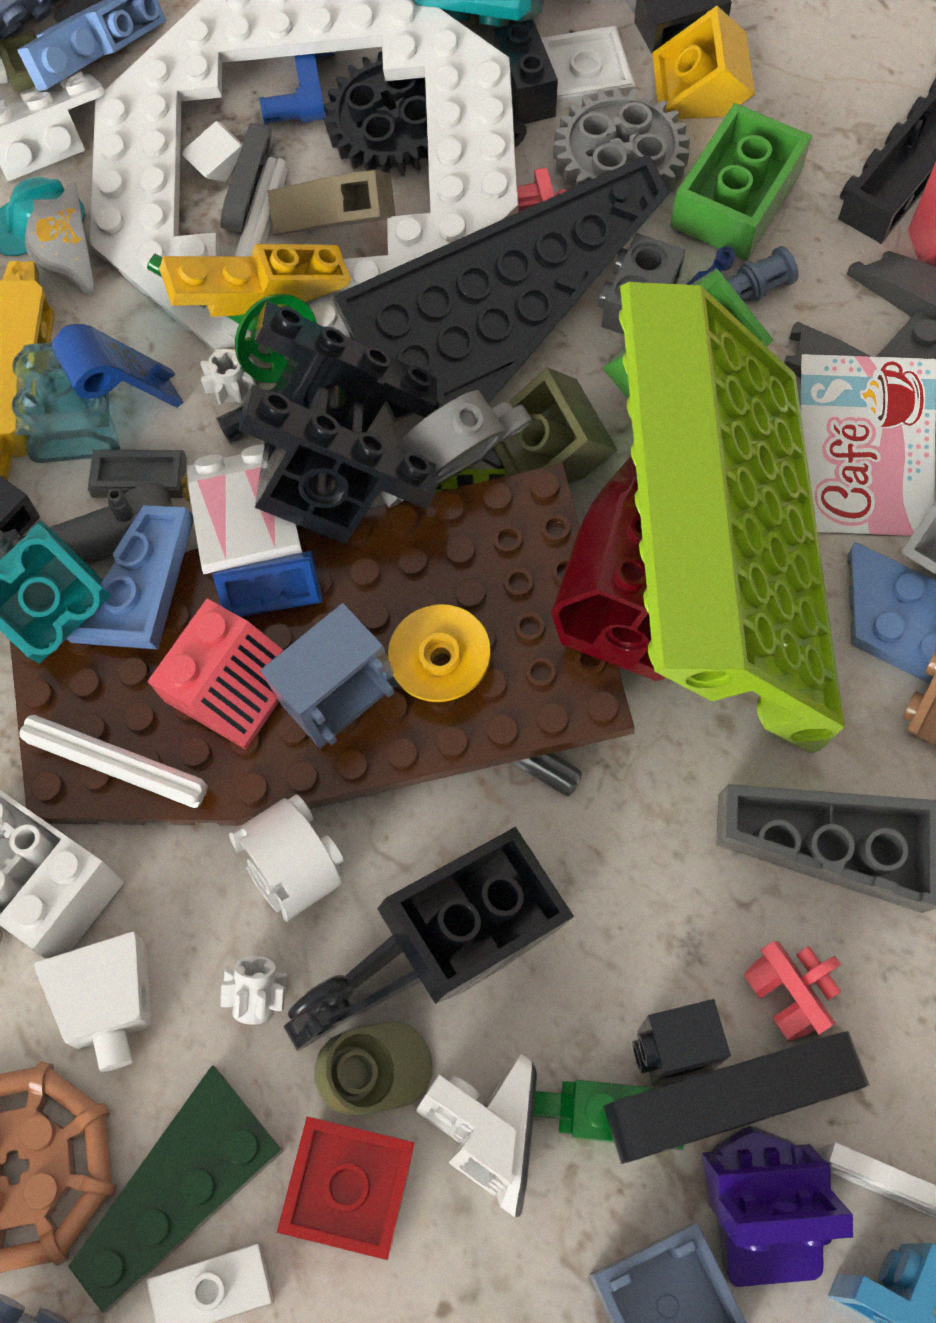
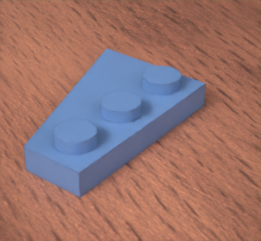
M142 506L112 555L115 562L101 583L112 596L97 609L94 615L89 617L69 635L68 641L79 644L159 649L194 520L193 514L186 507Z

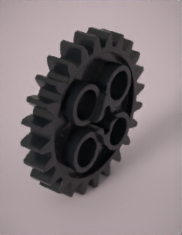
M378 52L377 62L371 63L367 57H362L363 68L359 70L349 65L350 78L337 76L336 81L339 89L328 90L330 102L324 104L327 116L324 119V123L332 147L338 149L342 160L349 157L353 169H356L364 162L366 171L381 167L383 172L390 173L391 167H397L401 176L405 175L406 165L410 163L416 170H421L420 159L425 157L428 160L425 77L385 81L383 52Z

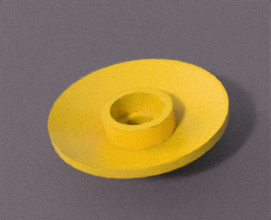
M444 604L423 607L404 618L393 632L388 648V660L397 683L410 695L429 702L451 701L469 693L483 679L489 667L491 657L489 638L481 622L462 608ZM444 653L451 657L450 661L442 666H436L432 663L434 657L438 654Z

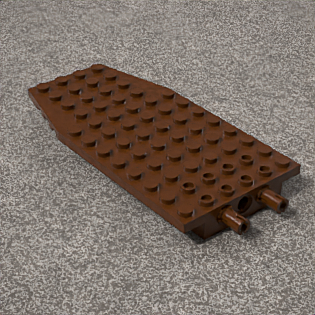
M563 463L437 492L426 509L405 500L391 508H388L386 504L369 508L346 544L297 525L302 552L311 550L313 552L323 594L322 602L241 617L250 622L283 650L288 648L342 603L383 645L387 657L390 639L400 622L418 609L439 604L456 606L474 615L485 628L491 648L490 663L486 674L480 683L466 695L446 702H429L410 695L397 684L393 688L395 693L388 698L384 695L337 734L335 736L337 742L332 746L328 742L319 749L279 702L247 750L165 703L147 682L205 600L209 599L221 606L213 572L203 574L198 548L184 553L159 649L71 643L66 639L55 651L38 664L28 658L10 641L26 808L48 824L122 822L125 825H144L145 822H171L173 825L217 823L219 826H239L283 798L288 800L296 794L302 798L309 809L634 734L635 727L618 666L562 645L551 615V610L580 528ZM444 653L438 654L434 657L432 663L436 666H442L447 664L451 657ZM36 715L201 778L208 785L207 793L200 806L190 807L30 745L21 739L20 729L28 716Z

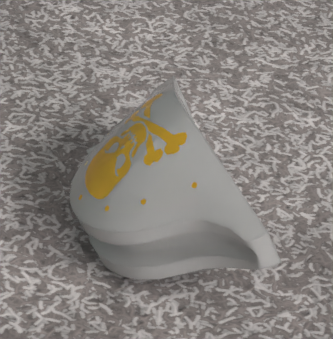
M76 182L69 183L63 194L57 199H33V212L26 226L25 247L29 257L39 268L48 273L65 277L76 284L84 293L93 294L95 287L82 224Z

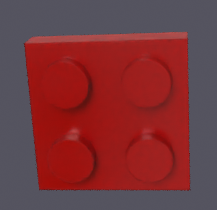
M307 1116L276 1233L389 1260L415 1142Z

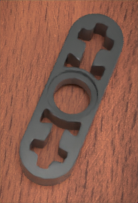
M252 123L249 124L224 200L220 222L221 228L242 234L264 162L268 157L272 129Z

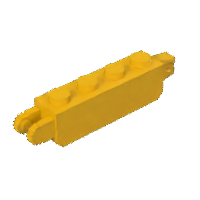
M9 261L4 276L0 280V476L6 480H9L8 476H10L9 471L12 468L13 457H25L34 450L55 317L54 311L46 299L45 292L40 286L39 271L33 261Z

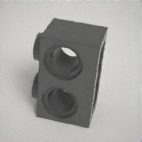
M636 233L629 249L622 248L618 254L613 272L616 274L613 283L606 281L601 291L598 307L604 309L602 327L624 334L619 321V311L622 309L621 285L628 282L678 284L686 249Z

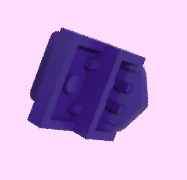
M747 1126L716 1145L711 1152L702 1153L709 1206L717 1217L723 1268L732 1285L745 1287L816 1280L822 1275L824 1269L823 1246L831 1243L832 1239L853 1238V1214L831 1190L830 1165L810 1144L795 1145L783 1137L756 1127Z

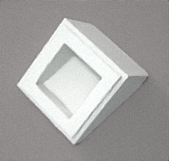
M215 121L185 148L182 155L204 177L226 182L237 163L243 144L225 126Z

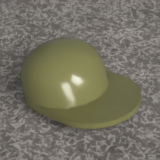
M386 1022L362 1026L340 1033L330 1038L320 1049L314 1066V1081L319 1095L330 1108L343 1115H366L410 1105L424 1094L432 1074L431 1055L425 1040L414 1028L402 1022Z

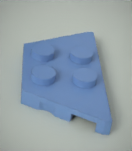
M854 542L847 555L848 564H851L852 582L849 588V604L853 611V620L850 623L851 645L930 684L933 677L925 672L936 651V580Z

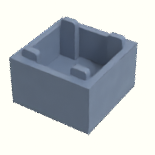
M344 603L340 604L260 670L282 707L319 749L328 742L331 746L337 742L335 737L384 695L388 698L395 693L393 688L398 684L393 676L394 673L383 645Z
M698 1223L688 1224L589 1275L610 1323H746Z

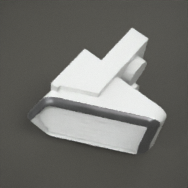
M522 1053L508 1068L485 1106L477 1101L480 1094L470 1084L456 1076H452L448 1081L439 1074L415 1111L460 1143L448 1163L489 1193L496 1195L500 1207L514 1217H519L523 1212L537 1084L535 1065L532 1060Z

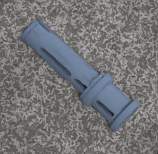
M779 246L772 251L771 256L756 263L748 261L742 264L737 274L726 280L742 300L758 301L766 296L767 291L781 284L788 286L794 284L798 280L799 274L796 261L791 252L786 247Z

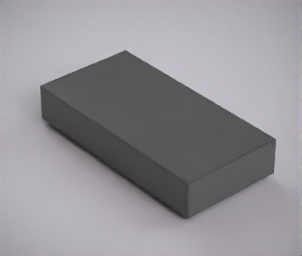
M93 450L88 491L92 498H107L108 492L112 489H119L125 495L128 491L139 485L157 483L167 489L170 498H183L187 463L184 450Z

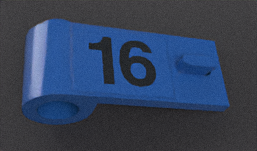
M67 325L53 339L52 351L75 393L81 398L94 399L101 397L114 389L121 381H124L176 408L184 403L170 378L175 376V372L171 368L90 325Z

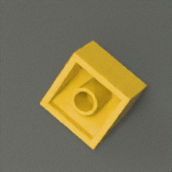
M715 6L652 52L657 103L663 100L667 101L665 113L677 110L679 112L678 119L723 117L729 112L734 103L741 105L755 95L747 33L718 6Z

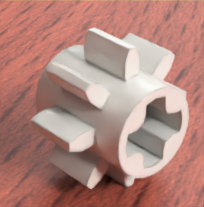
M216 348L208 361H201L200 363L204 376L200 379L204 392L206 394L215 391L218 404L222 405L224 402L242 403L252 384L256 386L255 379L248 375L240 366L235 348L233 350ZM249 358L250 361L254 364L253 358Z
M244 957L236 962L234 970H224V982L221 983L220 1006H233L232 1014L241 1023L250 1025L264 1023L272 1017L273 1010H284L287 974H275L276 967L274 962L266 957Z

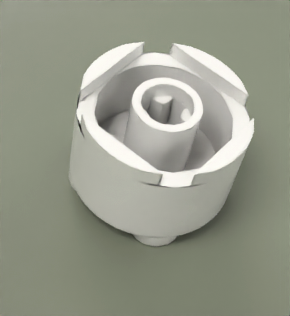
M297 794L288 800L283 798L229 833L236 853L238 854L246 849L250 855L245 869L275 912L278 913L282 910L283 920L286 922L341 885V879L344 878L338 866L344 862L339 849L328 835L321 839L318 837L309 824L314 820L305 802Z

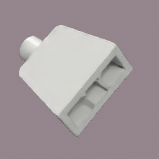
M133 931L35 962V972L65 1043L76 1049L94 1046L100 1072L113 1071L131 1064L132 1057L127 1034L151 1026L146 942Z

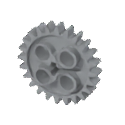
M619 88L614 89L613 97H607L602 90H598L596 101L585 95L582 97V107L571 104L569 106V116L561 115L560 126L555 128L553 159H557L556 171L564 172L563 183L565 185L576 182V186L650 154L667 190L672 192L675 180H682L684 168L688 164L690 136L685 135L687 124L685 122L677 123L679 114L677 110L665 113L667 101L663 100L656 105L652 104V93H648L643 99L637 98L636 89L633 88L629 92L628 97L622 96Z

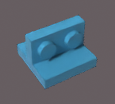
M900 1244L898 1251L891 1249L879 1273V1281L884 1286L863 1275L836 1274L828 1294L830 1298L875 1323H936V1315L933 1314L936 1308V1244Z

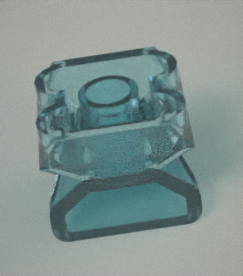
M52 342L24 345L14 358L12 364L13 371L17 377L16 395L11 406L16 416L15 435H28L27 453L29 458L36 463L90 459L92 458L93 450H120V439L109 411V392L94 399L79 397L52 351Z

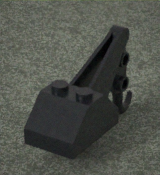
M515 826L386 897L377 910L393 935L347 975L333 976L318 984L301 997L288 1011V1016L292 1020L284 1025V1029L296 1050L299 1051L339 1025L419 982L423 983L434 1003H439L465 992L503 969L566 925L574 915ZM404 952L414 971L351 1006L348 999L353 994V991Z

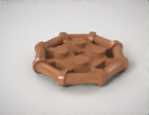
M40 1061L36 1067L0 1074V1096L28 1091L25 1108L0 1112V1273L51 1262L59 1266L68 1260V1251L109 1195L114 1196L117 1184H112L106 1121L110 1112L106 1104L96 1103L55 1072L54 1065L48 1062ZM49 1096L76 1116L64 1128L48 1118L49 1116L43 1112ZM84 1135L88 1176L76 1175L73 1140ZM18 1152L19 1159L29 1160L30 1166L28 1171L20 1174V1183L12 1185L11 1178L4 1176L3 1168L5 1164L9 1163L10 1156ZM71 1188L84 1192L58 1227L51 1216L57 1209L54 1207L61 1197L67 1195ZM30 1225L36 1226L39 1241L3 1248L7 1230Z

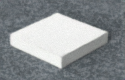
M617 26L541 38L558 79L556 109L568 108L571 104L580 106L582 105V97L585 95L596 101L598 90H602L607 97H613L614 89L619 88L622 96L628 97L632 88L635 89L636 85Z

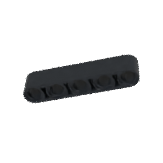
M845 1031L625 1097L604 1105L603 1109L620 1162L625 1164L867 1087L870 1084L850 1033Z

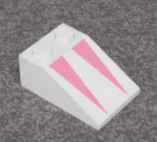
M263 444L250 446L239 455L225 458L217 454L207 455L197 459L194 464L187 466V483L203 574L302 553L296 524L255 508L264 450Z

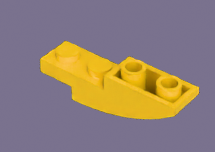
M255 244L251 256H163L159 267L171 306L207 305L211 317L244 315L257 301L273 294H290L307 302L345 288L351 282V277L338 245Z

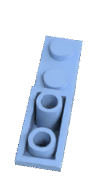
M102 0L37 34V39L17 49L37 91L46 90L101 56L115 53L167 20L158 0Z

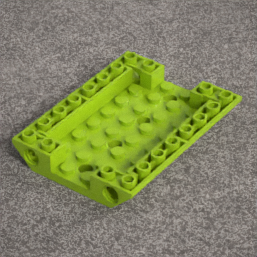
M642 282L623 284L620 286L622 309L619 311V321L624 330L626 352L623 354V365L628 375L630 397L627 399V410L632 420L634 443L631 445V457L636 466L638 490L635 493V504L641 517L642 528L639 551L645 564L647 584L643 598L650 618L651 640L648 644V654L654 667V672L712 702L753 691L760 695L761 698L757 701V713L764 729L810 753L820 751L845 727L795 373L701 285Z

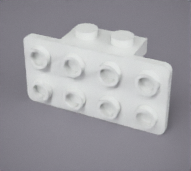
M78 70L49 89L37 91L36 87L24 90L20 93L21 99L6 104L5 100H0V167L7 181L85 151L68 110L105 95L102 84L90 73L83 74L81 70Z

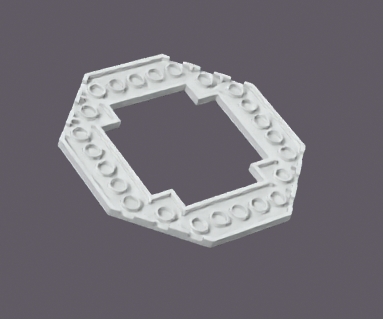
M201 0L105 89V95L95 99L90 245L100 258L106 263L109 262L138 290L147 297L150 296L162 306L164 311L187 331H191L199 337L212 352H215L216 348L233 350L239 324L226 316L211 317L208 307L203 308L200 305L171 306L163 279L147 269L148 262L155 253L161 257L220 256V240L216 232L179 236L181 102L222 98V63L382 47L385 81L425 77L430 213L391 216V218H387L388 255L344 259L351 277L349 286L305 302L313 311L317 324L323 327L336 328L351 339L333 303V296L519 212L509 57L440 8L419 6L413 0ZM247 330L245 338L251 337L249 330ZM259 345L257 347L260 352L269 353V350L264 346Z

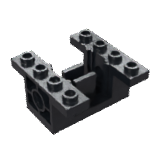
M266 301L259 314L254 342L285 355L290 360L273 391H266L252 384L243 403L239 431L265 441L255 508L344 544L348 542L381 490L426 509L435 496L436 464L428 461L418 453L407 452L380 439V436L367 431L385 401L424 418L432 414L437 406V378L431 376L421 367L409 366L389 357L387 353L377 347H367L346 337L336 328L323 327L310 321L292 308L280 307Z

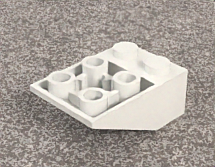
M0 790V926L45 959L70 952L125 882L99 858Z

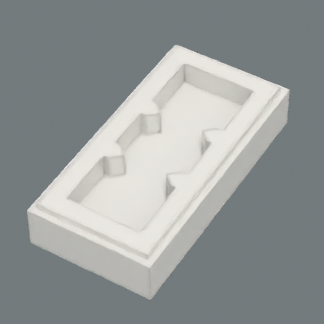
M255 1244L147 1279L155 1323H213L274 1303L261 1244Z

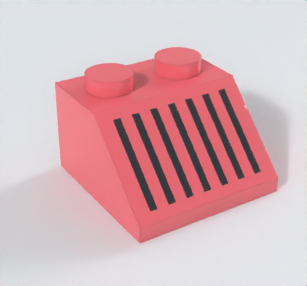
M206 599L147 682L165 703L247 750L279 703L260 670L284 650L247 620Z

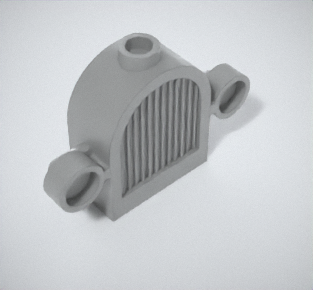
M474 390L457 397L427 416L402 438L397 447L407 452L418 453L428 461L436 464V488L484 460L499 442H504L520 433L533 422V419L523 404L513 408L510 403L501 402L490 408L480 391ZM382 490L379 492L388 508L404 501Z

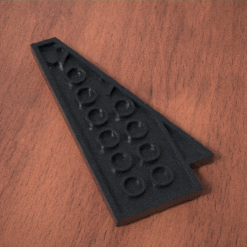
M650 154L339 292L333 296V303L352 340L367 347H377L387 353L389 357L409 366L421 367L431 376L437 378L436 409L474 390H479L489 404L664 201L669 192ZM388 401L384 403L394 423L414 414Z

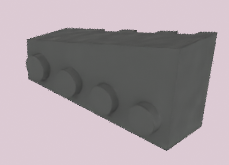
M728 784L718 794L717 846L920 913L936 909V800Z

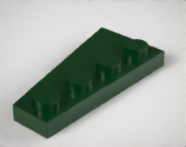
M214 1065L207 1071L68 1266L102 1313L108 1312L284 1152Z

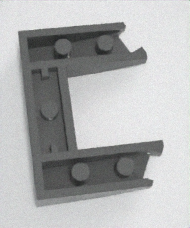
M891 251L884 252L882 260L868 265H864L860 261L851 264L846 273L848 276L912 317L876 357L936 359V267ZM796 322L792 327L789 339L799 341L797 354L786 356L784 364L801 379L802 354L871 356L842 340Z

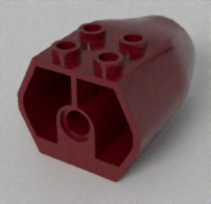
M630 455L622 467L600 491L580 525L551 610V615L562 645L648 679L659 681L666 679V677L654 672V667L648 654L651 629L649 614L645 608L643 598L647 584L645 564L639 551L642 528L641 517L635 504V493L638 490L636 466Z

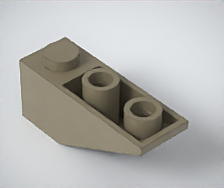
M378 170L335 175L267 191L273 235L387 220L391 216H396L391 173Z

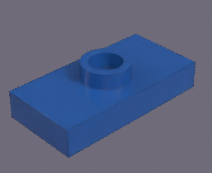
M312 550L213 572L221 606L240 617L321 603L323 599Z

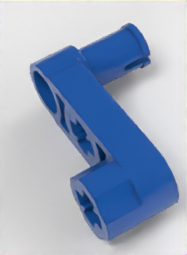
M335 52L294 56L300 88H296V93L259 97L264 125L301 119V122L305 123L326 118L316 58L334 56Z

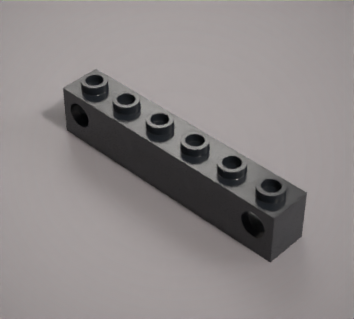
M936 78L929 89V95L926 98L918 97L907 115V121L904 124L900 122L895 124L885 141V147L882 150L874 149L863 166V173L859 177L851 176L841 191L839 198L844 202L838 219L880 244L883 243L923 194L935 165Z

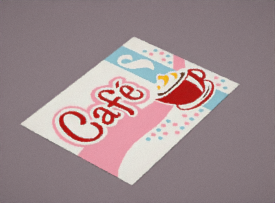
M802 354L800 412L817 532L912 536L934 503L936 359Z

